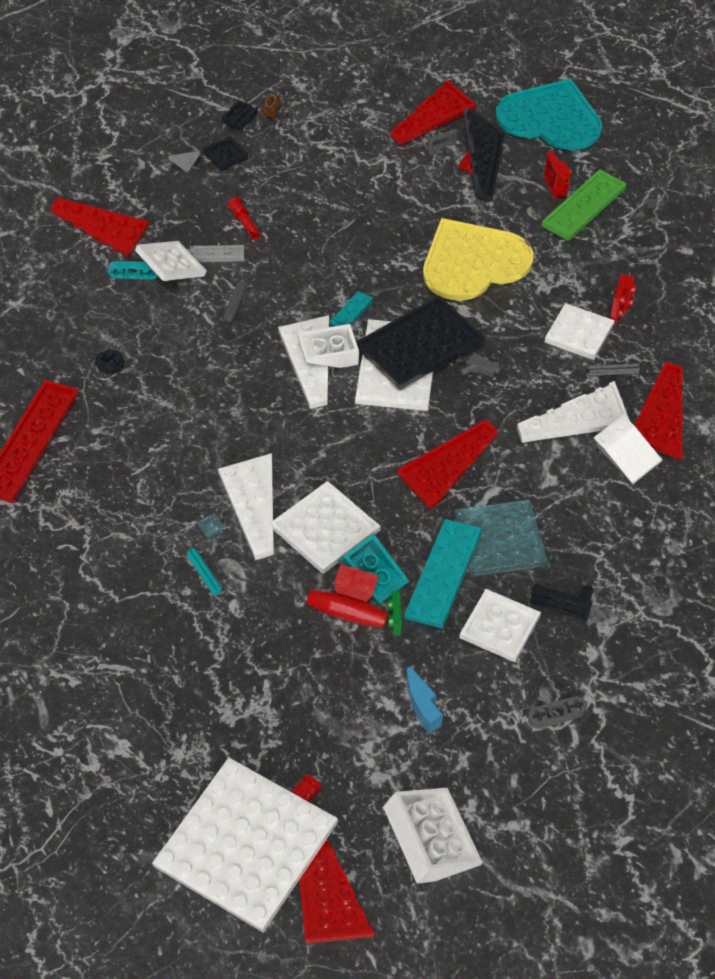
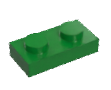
M400 590L392 591V599H388V611H392V615L388 617L389 628H393V636H401Z

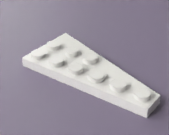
M329 315L278 327L280 337L310 409L327 405L328 366L306 363L297 333L329 328Z
M615 381L609 383V386L599 387L589 395H581L561 404V407L555 410L552 408L544 415L534 416L518 423L517 430L523 443L602 431L622 414L628 420L629 418Z
M272 453L219 468L218 474L254 559L258 560L274 555L273 527L270 525L273 521Z

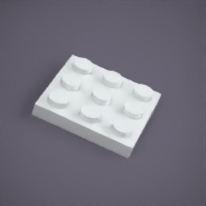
M179 241L140 244L135 249L163 281L205 276L207 271Z
M565 303L546 335L545 343L595 360L614 325V320Z
M485 589L462 629L460 639L516 662L537 624L541 612Z

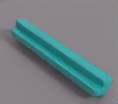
M192 548L188 550L187 557L213 595L220 594L222 586L197 549Z

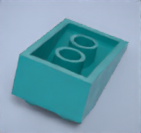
M374 534L338 560L339 564L379 576L374 594L371 597L378 605L390 597L392 591L399 590L409 582L408 578Z

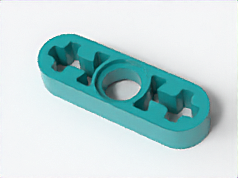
M113 261L109 264L108 274L112 278L155 279L158 276L146 262ZM129 269H136L137 272H131Z

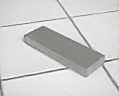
M244 245L193 246V257L198 262L244 261Z

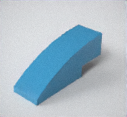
M410 666L407 668L406 676L410 703L421 725L429 734L442 725L443 714L435 706L436 694Z

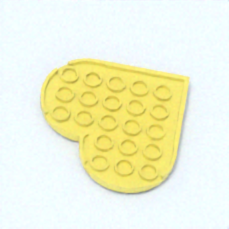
M441 218L424 264L423 279L427 287L442 298L456 301L472 299L483 294L491 283L503 285L515 282L526 276L532 268L533 250L531 246L529 247L525 243V239L514 233Z

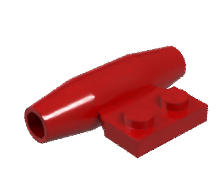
M340 564L334 582L336 592L311 589L307 598V605L329 616L358 625L384 628L388 617V612L367 602L374 594L379 576Z

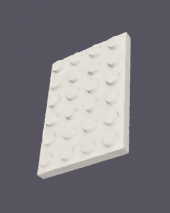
M368 319L366 336L391 321ZM362 354L355 404L428 411L433 371L399 390Z

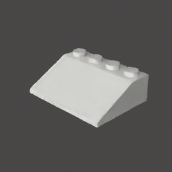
M448 788L395 792L383 806L417 884L434 882L480 866L483 863Z

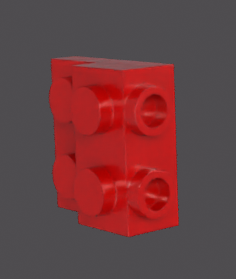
M549 151L546 154L544 179L553 199L566 197L568 194L567 189H569V177L571 176L570 167H567L565 161H559V158L555 156L553 151Z
M623 274L620 276L610 319L614 320V324L617 323L618 318H622L623 313L627 314L628 307L632 308L634 297H631V295H635L637 287L634 284L635 277Z

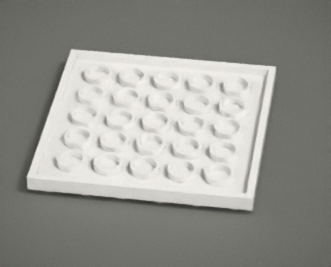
M228 758L152 864L158 870L264 933L337 825L338 819L233 759Z

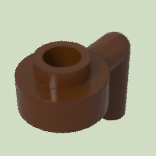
M273 93L269 94L265 100L266 108L262 107L260 113L275 119L276 109L280 106L281 102L280 97Z

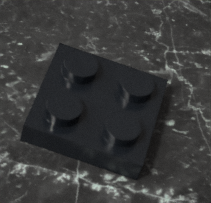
M231 136L203 148V153L220 171L248 159V153Z

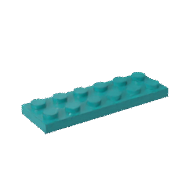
M447 519L444 520L404 614L406 620L441 629L444 628L482 535L481 527Z

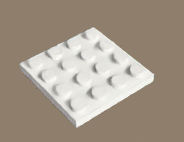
M328 481L270 523L278 535L322 574L339 563L338 560L372 534L375 535L380 531L379 524Z

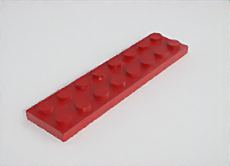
M44 380L0 451V500L10 503L15 502L79 395L78 389Z

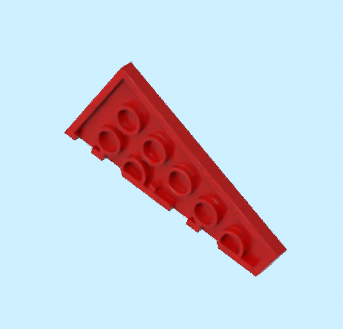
M446 80L444 86L439 87L434 95H430L416 108L414 113L408 115V119L399 123L390 132V137L399 145H402L463 116V111L466 108L472 111L476 110V104L449 80Z
M57 197L50 208L52 214L64 221L73 223L77 229H83L85 234L104 245L111 246L115 252H121L128 260L149 228V221Z
M665 361L635 423V427L655 451L682 460L683 367Z
M486 419L397 469V475L432 511L497 437L498 430Z
M326 839L299 879L305 944L374 937V932L355 897L347 876L339 864L333 848Z

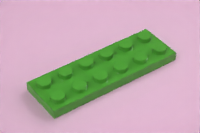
M599 169L542 221L541 226L570 241L626 189L627 184Z

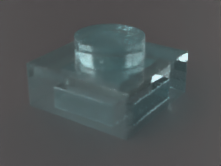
M215 513L198 521V527L207 539L225 531L224 525Z

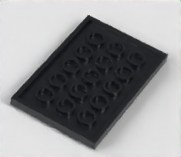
M439 295L359 339L356 343L359 351L401 390L483 343L485 337Z

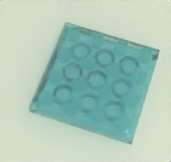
M530 499L454 510L456 522L482 528V535L468 566L470 577L548 565Z

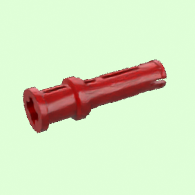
M240 198L231 199L228 203V208L234 212V217L240 220L251 239L257 240L261 233L249 217L248 209L242 205Z

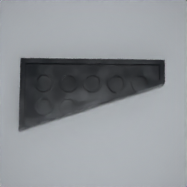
M466 108L463 112L475 191L481 198L489 202L494 195L505 133L469 108Z

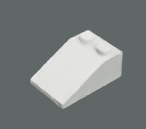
M350 324L297 333L306 363L338 368L358 365L359 349Z
M623 414L594 437L597 447L632 484L662 461L637 428Z

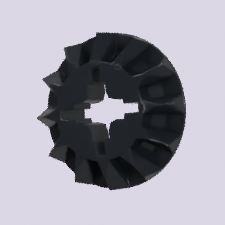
M105 350L97 355L95 365L99 371L103 370L104 373L110 371L113 374L114 370L119 371L120 367L124 366V357L116 350Z

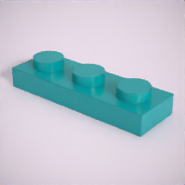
M358 291L329 322V327L346 324L352 326L373 303V298Z

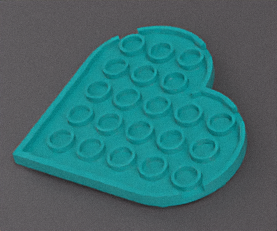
M571 78L509 94L502 98L496 107V121L505 132L527 139L541 136L548 145L560 149L576 151L590 147L597 142L601 135L602 122Z

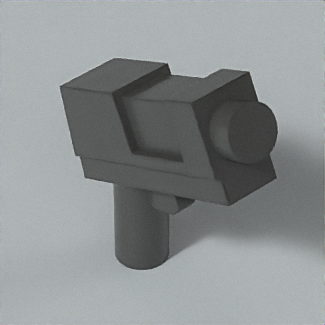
M473 354L470 355L465 367L460 369L459 373L461 376H464L473 371L494 377L495 374H500L501 367H499L498 362H491L486 360L485 357Z

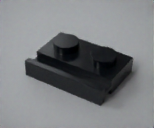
M238 100L221 117L222 123L234 128L239 127V130H242L258 113V107L253 108L251 104Z

